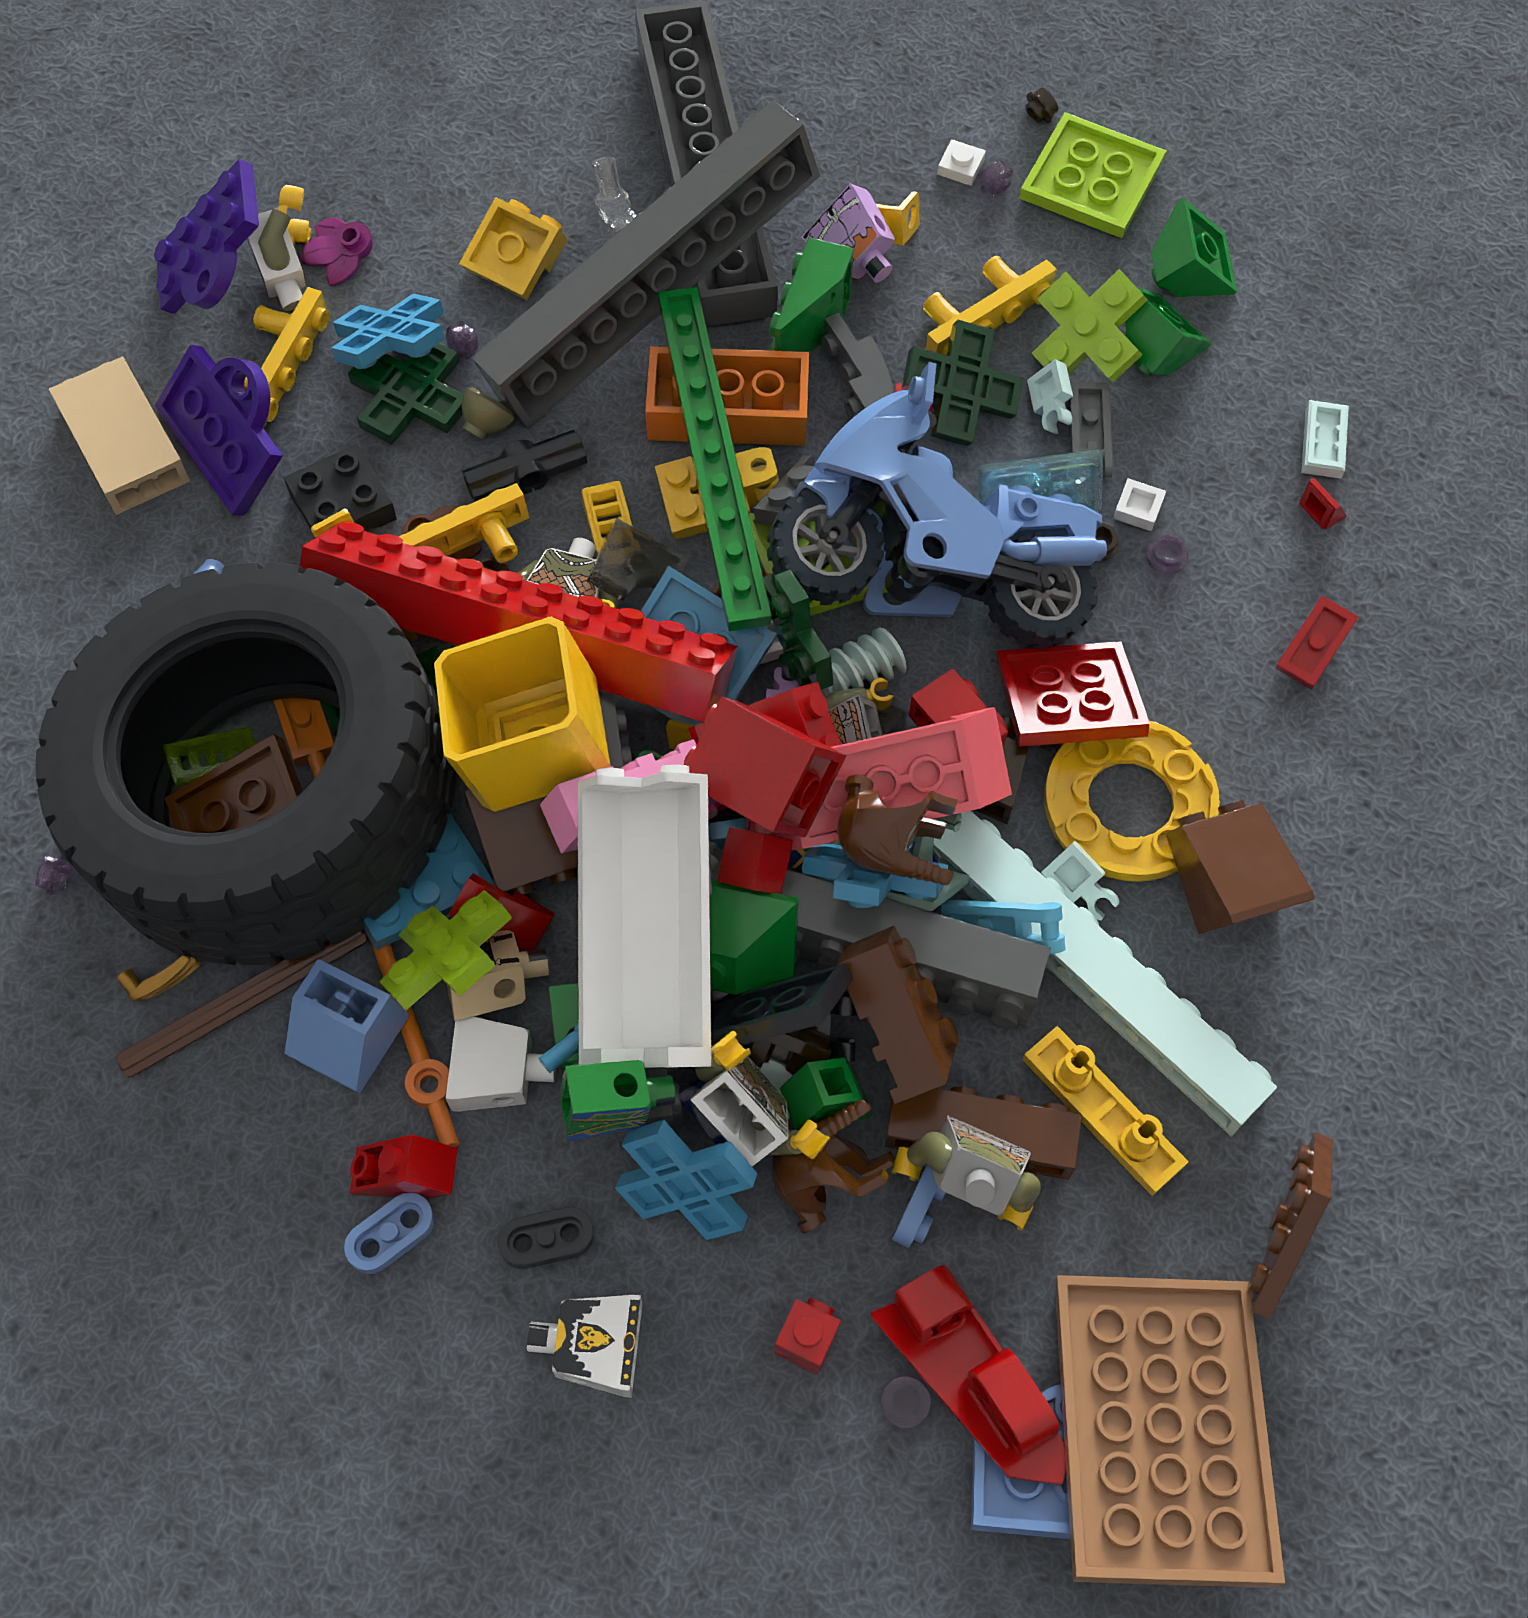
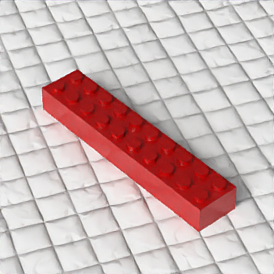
M341 522L302 546L300 567L305 570L311 568L325 572L367 594L401 628L460 646L547 617H553L564 622L594 672L599 690L701 722L705 721L708 711L714 704L719 702L721 696L727 694L738 646L727 643V640L720 635L694 633L685 630L684 625L675 621H655L646 618L641 611L636 609H616L604 605V602L597 597L587 595L577 597L564 593L563 589L555 584L541 583L538 585L523 580L520 574L512 571L496 572L483 568L482 563L473 559L463 558L457 560L444 556L441 550L434 547L422 546L418 548L403 543V539L395 535H376L366 532L363 526L352 522Z

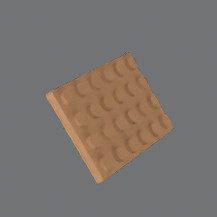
M1057 1275L1054 1284L1073 1582L1281 1588L1285 1584L1254 1317L1251 1311V1292L1247 1290L1248 1281Z

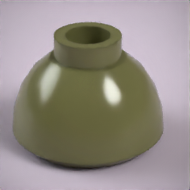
M474 387L466 388L462 399V413L466 422L462 428L483 440L486 434H494L504 430L515 419L514 413L495 399Z

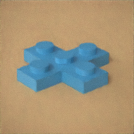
M413 293L387 311L364 305L357 306L333 322L337 336L345 338L331 347L335 361L357 369H365L373 366L378 358L390 350L407 354L414 358L427 355L431 352L432 347L445 339L441 324L433 323V321L444 314L441 300Z
M914 841L911 842L908 848L912 855L915 846ZM827 843L814 846L803 856L802 874L813 875L818 879L834 883L833 898L845 900L849 905L857 908L878 907L890 890L904 892L905 896L917 900L930 897L936 898L944 886L931 881L925 882L915 878L910 879L908 877L863 869L856 865L846 853H843L840 845ZM932 862L934 865L948 869L946 864Z
M665 1120L627 1132L622 1146L641 1168L621 1174L615 1189L642 1219L679 1209L705 1240L743 1230L748 1215L730 1194L752 1188L758 1173L730 1141L692 1152Z

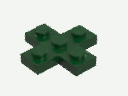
M958 319L952 325L947 355L916 346L909 350L902 383L903 389L909 390L912 378L914 376L920 377L928 362L936 363L933 397L938 398L935 413L937 422L932 428V437L969 446L974 441L979 410L1009 419L1017 415L1024 378L988 368L994 330Z
M438 343L431 348L430 353L422 357L414 358L408 356L404 362H401L384 354L369 368L357 369L353 367L348 372L350 383L375 396L357 417L359 427L390 444L395 442L414 417L448 433L463 415L462 399L464 394L443 384V381L460 362L458 352Z
M791 570L775 576L771 574L763 577L771 611V621L776 626V634L783 647V653L779 655V661L787 678L794 677L799 686L816 682L819 683L821 690L833 686L831 655L812 628L808 595Z

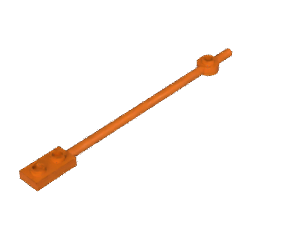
M305 698L273 700L296 767L309 763L315 779L326 763L325 757L330 755L334 745L320 701ZM370 940L381 975L385 977L392 965L396 963L392 947L388 944L376 950ZM411 1006L405 1010L409 1017L401 1028V1033L412 1062V1066L405 1077V1089L414 1104L428 1109L439 1142L457 1147L460 1143L445 1103L449 1070L442 1062L430 1059ZM427 1078H434L438 1081L437 1089L431 1093H426L421 1089L423 1081Z

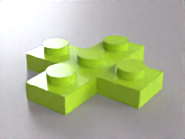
M1120 269L1090 297L1065 271L1037 298L1041 305L1060 324L1032 352L1033 356L1043 367L1056 359L1066 364L1069 375L1089 356L1099 369L1114 382L1142 356L1141 352L1118 328L1148 299Z
M485 890L477 897L467 900L461 906L459 912L450 920L432 905L426 911L416 914L409 921L407 927L398 934L413 952L408 957L394 963L388 974L379 982L405 1010L409 1009L441 980L460 997L496 966L480 946L511 920L512 917L503 905Z

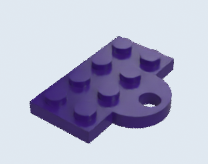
M238 159L228 171H224L220 175L212 189L198 199L196 206L186 217L179 219L175 229L167 238L158 242L154 252V259L157 261L158 279L156 288L159 291L161 310L171 314L176 313L186 302L202 309H210L227 292L236 269L237 249L259 227L252 164Z
M190 345L154 406L230 513L243 516L248 512L283 457L282 453L263 429L270 409L268 381L262 369L253 361L225 358L215 364L204 347ZM246 376H247L248 386H247V390H246V392H245V391H244V380H245V378H246Z

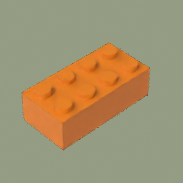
M650 346L645 409L647 440L688 442L668 347ZM711 349L732 443L806 446L809 352Z

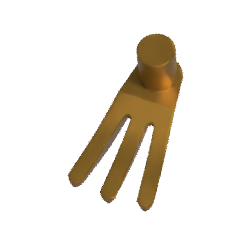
M182 955L169 967L143 982L131 968L123 971L116 980L129 995V1000L140 1002L159 995L183 981L200 966L201 961Z

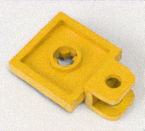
M766 447L753 448L735 454L748 514H751L749 507L756 506L779 482L772 451ZM691 456L655 466L674 540L707 532L700 495L694 494L698 486ZM756 462H764L766 464L752 467ZM770 484V486L767 489H758L759 487Z

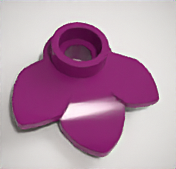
M340 218L322 220L314 225L317 237L311 239L305 245L300 260L304 265L326 266L328 284L330 286L339 285L352 277L359 268L360 260L370 254L373 247L372 233L365 224L360 222L347 224Z

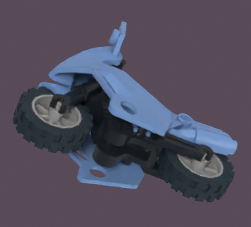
M928 362L921 376H914L912 378L909 390L897 391L866 407L854 416L824 449L814 464V468L806 479L799 483L794 496L787 501L779 512L768 533L767 542L770 543V546L767 549L768 561L773 562L772 572L775 576L791 570L808 595L809 603L815 600L820 601V605L825 606L832 605L834 601H839V604L845 603L853 595L860 594L868 585L864 596L863 608L870 615L952 617L961 597L982 601L984 606H989L990 612L988 616L993 624L995 622L1001 627L999 631L1007 638L1012 636L1017 639L1016 643L1022 646L1033 644L1036 649H1045L1050 644L1054 647L1059 646L1067 639L1073 637L1091 619L1093 615L1091 610L1097 605L1098 596L1094 595V590L1098 587L1096 577H1091L1090 570L1092 569L1091 565L1095 561L1102 560L1107 553L1106 542L1095 539L1096 530L1102 525V515L1084 505L1072 503V499L1067 495L1054 494L1044 497L1033 494V490L1027 486H1013L1008 489V486L1001 484L987 498L983 506L953 479L952 464L945 455L918 445L913 449L917 441L932 429L937 422L935 415L928 412L933 403L936 363ZM815 521V532L804 524ZM797 533L812 544L799 548ZM837 554L848 556L852 561L851 566L845 569ZM811 559H812L813 562H815V565H814V566L809 563V561H811ZM830 563L835 572H826L824 570ZM884 586L891 597L904 603L901 605L887 603L882 595ZM1052 599L1065 601L1062 613L1059 612ZM1040 605H1043L1049 616L1037 614Z

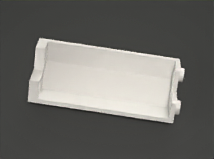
M663 765L660 767V773L644 778L624 777V769L601 768L596 769V776L578 781L579 1065L640 1060L643 1061L644 1068L711 1067L708 775L689 773V766Z

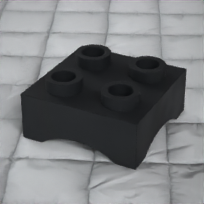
M358 444L283 477L291 498L307 522L310 530L312 526L343 509L348 510L354 523L363 526L364 531L382 527L397 520L391 499Z

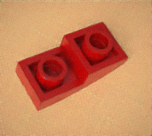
M473 873L467 879L448 915L454 917L467 900L477 897L485 890L502 904L512 917L498 931L509 930L514 932L518 948L527 951L535 950L555 913L518 891L511 896Z

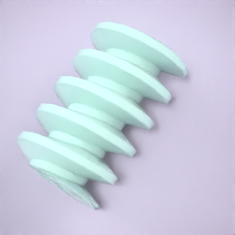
M879 627L873 630L871 636L864 634L858 637L857 644L849 641L843 644L842 650L838 648L831 649L829 654L831 655L834 685L821 691L826 698L830 693L846 690L849 686H852V688L864 687V679L871 685L878 678L877 673L879 672L882 673L885 679L890 681L894 679L892 668L894 665L902 674H905L907 669L906 660L898 642L886 629Z

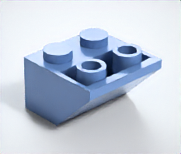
M318 959L292 997L285 1054L293 1060L360 1094L409 1015L390 994Z

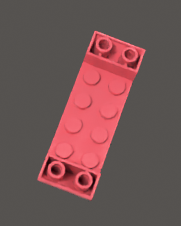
M995 707L951 716V720L831 747L847 756L805 838L775 833V836L793 840L791 850L805 849L839 841L837 822L841 810L846 805L848 792L845 790L847 777L851 775H861L871 779L874 783L873 790L879 791L882 803L888 808L912 806L921 802L931 791H934L943 796L958 799L954 815L980 809L1012 795ZM929 810L924 815V817L930 819L949 816ZM744 816V818H745V823H746V827H747V830H748L749 821H751V822H754V821H752V820H750V819H748V818H746V817Z

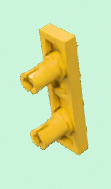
M994 256L983 266L982 275L997 288V291L962 313L953 308L939 292L932 294L925 301L923 312L938 325V328L928 333L926 350L947 355L952 325L958 319L992 330L1005 322H1014L1028 307L1033 304L1041 305L1037 298L1054 283L1057 269L1048 260H1045L1023 275L1018 276L999 256Z
M307 287L291 314L270 309L264 305L258 306L253 317L255 329L279 336L261 367L270 389V409L266 423L272 422L275 419L279 407L278 402L285 391L289 392L292 389L299 365L302 361L305 362L309 359L318 332H323L328 325L329 310L326 308L322 291ZM246 376V378H245V380H244V391H245V392H246L247 386H248L247 376Z
M515 483L507 488L497 489L489 496L467 506H460L453 510L452 513L430 523H423L414 530L399 537L403 539V543L418 548L422 546L437 548L443 552L444 556L451 555L484 539L497 562L505 563L514 559L518 554L517 546L507 528L530 517L524 494L518 484Z
M1058 1026L1024 1054L1022 1060L1070 1108L1071 1112L1082 1114L1081 1122L1151 1196L1155 1195L1187 1165L1188 1160L1162 1135L1163 1128L1160 1121L1152 1115H1143L1095 1065L1093 1052L1086 1046H1076Z

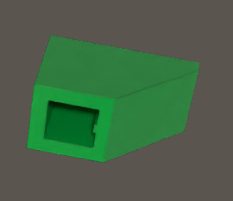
M845 1057L807 1062L779 1088L787 1102V1110L795 1130H800L807 1120L817 1122L831 1114L834 1115L836 1111H841L842 1108H847L857 1100H864L869 1104L856 1071ZM870 1109L866 1114L858 1117L857 1120L869 1119L873 1116L872 1110Z

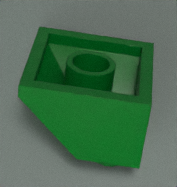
M1183 198L1178 201L1151 251L1154 266L1152 277L1159 288H1165L1175 297L1234 295L1237 293L1226 233Z
M1138 288L1148 300L1126 320V337L1142 354L1134 362L1137 368L1149 376L1153 373L1167 376L1210 347L1212 342L1162 295Z
M711 880L712 894L709 895L710 989L736 995L793 977L796 968L799 898L751 890Z

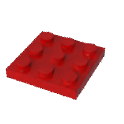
M1121 642L997 651L996 665L1019 746L1148 737L1150 723Z

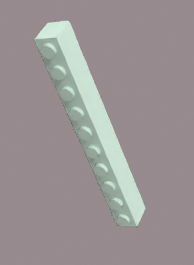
M972 811L962 812V819L959 820L962 822L957 832L945 829L941 839L934 838L933 855L937 861L948 865L949 871L969 875V884L963 887L962 890L974 901L1026 904L1060 903L1062 905L1063 919L1059 921V932L1065 936L1066 950L1061 953L1049 954L1046 967L1232 1137L1277 1088L1271 1081L1268 1071L1257 1062H1249L1236 1050L1235 1043L1226 1033L1218 1029L1214 1030L1201 1018V1014L1194 1004L1187 999H1179L1166 987L1167 984L1164 978L1157 971L1149 967L1145 968L1133 957L1131 949L1125 942L1117 937L1112 938L1099 927L1098 920L1089 910L1084 907L1078 908L1069 900L1062 886L1054 879L1045 878L1033 867V863L1026 853L1018 848L1013 849L1001 838L1000 832L990 821L979 819ZM1031 922L1032 934L1041 935L1040 923Z

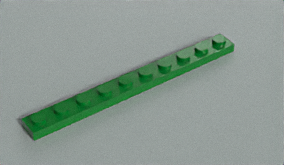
M692 287L658 292L660 313L728 631L770 626L771 611L698 288Z

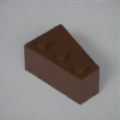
M891 926L845 946L837 965L846 963L853 978L847 990L860 1020L867 1017L880 1044L872 1048L877 1062L886 1059L896 1086L889 1090L894 1104L946 1085L956 1046L959 1042L958 1033L951 1019L948 1017L943 1018L936 1005L938 1002L937 994L933 984L928 978L922 979L915 966L916 955L909 940L905 937L901 939L895 926Z

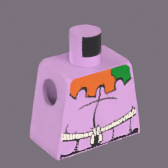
M851 183L801 237L806 243L809 237L854 248L853 278L859 279L867 272L872 280L878 283L884 280L893 269L883 254L894 244L895 237L871 194L866 189Z

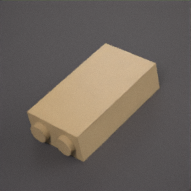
M123 356L49 388L55 403L115 515L190 482L180 457Z

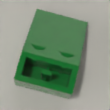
M808 237L803 253L797 252L792 266V275H794L792 283L786 281L781 295V305H783L781 313L775 312L773 314L769 335L774 336L770 351L810 353L821 344V337L824 336L825 318L839 313L844 319L851 299L854 248Z

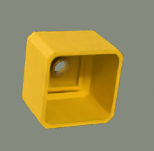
M547 617L444 650L434 662L444 756L483 807L496 812L548 796L557 784L596 772V769L611 767L596 676L564 622L553 617Z

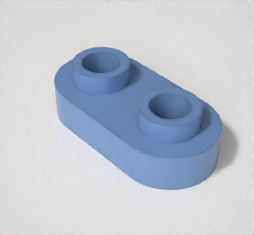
M928 1164L892 1238V1241L908 1249L913 1240L920 1244L923 1243L934 1219L926 1214L933 1198L942 1201L946 1193L937 1187L932 1169Z
M416 1193L400 1194L353 1228L344 1244L345 1256L349 1263L361 1273H378L423 1241L431 1233L435 1222L434 1212L429 1202L423 1196ZM409 1213H416L419 1215L418 1223L412 1228L404 1227V1217ZM368 1243H378L380 1248L377 1255L371 1258L363 1255L364 1247Z

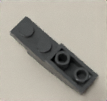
M839 313L826 317L821 344L827 357L830 359L835 358L839 365L841 378L848 387L844 407L851 420L866 407L894 393L887 365L872 336L870 335L857 341Z

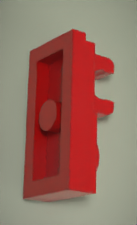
M1321 596L1277 663L1275 669L1312 690L1359 616Z

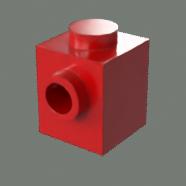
M749 821L748 830L729 826L717 881L751 890L782 894L793 840L777 837L775 832Z
M809 1298L807 1303L796 1299L775 1343L774 1353L818 1375L837 1335L841 1320L833 1317L835 1310L823 1302Z

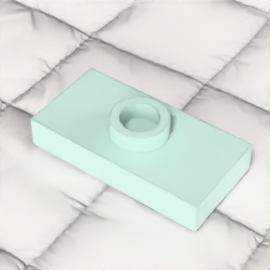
M1309 400L1305 410L1301 473L1342 478L1346 462L1349 406Z

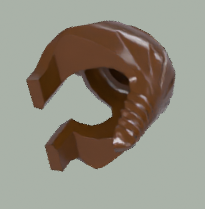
M861 775L848 776L845 784V790L848 792L847 801L841 810L837 822V835L843 853H846L856 865L869 871L948 885L954 877L951 871L941 868L939 865H934L932 862H927L925 859L913 856L908 851V848L914 837L941 839L945 832L946 822L926 818L924 815L929 810L953 816L958 799L931 791L921 802L912 806L888 808L882 803L879 791L873 790L874 783L871 779Z
M857 1100L847 1108L836 1111L834 1115L831 1114L815 1122L817 1124L816 1129L822 1134L829 1136L830 1140L814 1159H810L803 1153L773 1155L772 1176L774 1186L780 1198L793 1207L800 1219L797 1225L802 1233H807L817 1228L826 1220L823 1211L826 1210V1191L824 1185L839 1187L856 1197H863L887 1183L889 1175L886 1169L893 1166L895 1162V1157L891 1151L869 1160L861 1147L836 1135L838 1131L850 1125L851 1122L856 1121L858 1117L863 1116L872 1108L864 1100ZM840 1165L849 1166L853 1170H855L860 1176H864L866 1178L860 1180L852 1174H850Z

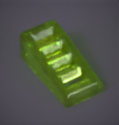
M248 726L163 745V751L174 786L189 784L232 759V752L242 753L256 745L251 728ZM215 753H222L225 762L218 763ZM205 754L208 766L201 767L197 755ZM179 756H188L192 769L183 771Z

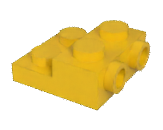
M495 197L459 264L463 269L527 301L542 272L545 270L550 273L568 239L561 231L563 226L555 219L544 214L541 218L530 214L531 210L517 200L511 199L507 203Z

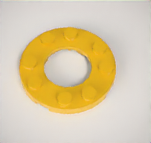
M1149 721L1148 737L1064 743L1053 758L1046 777L1044 808L1054 836L1064 849L1076 841L1106 872L1104 876L1109 878L1142 882L1164 878L1178 872L1166 833L1180 827L1179 818L1204 811L1206 819L1218 816L1219 790L1209 764L1205 765L1201 758L1191 748L1192 743L1184 736L1153 721ZM1117 764H1136L1153 771L1164 781L1171 794L1172 813L1169 821L1155 833L1145 837H1124L1108 830L1101 824L1099 818L1092 812L1089 806L1088 790L1092 780L1104 769Z

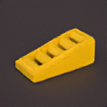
M620 481L582 489L583 508L593 543L596 546V554L598 560L603 563L604 572L641 564L640 553ZM619 515L618 518L609 519L601 522L597 521V519ZM622 530L624 531V533L617 534L609 537L602 538L601 536L604 534H609ZM628 545L629 548L608 554L605 552V549Z

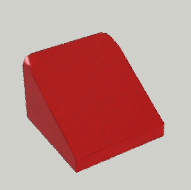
M1315 478L1309 480L1299 504L1322 529L1326 530L1343 520L1346 514Z

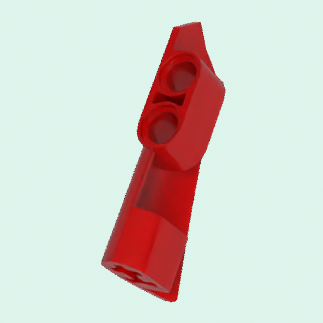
M946 1265L938 1266L901 1287L895 1293L894 1303L871 1312L870 1316L874 1323L1008 1478L1062 1485L1066 1473L1065 1443L1058 1434L1059 1423L1052 1408L1017 1356L1009 1348H1001Z

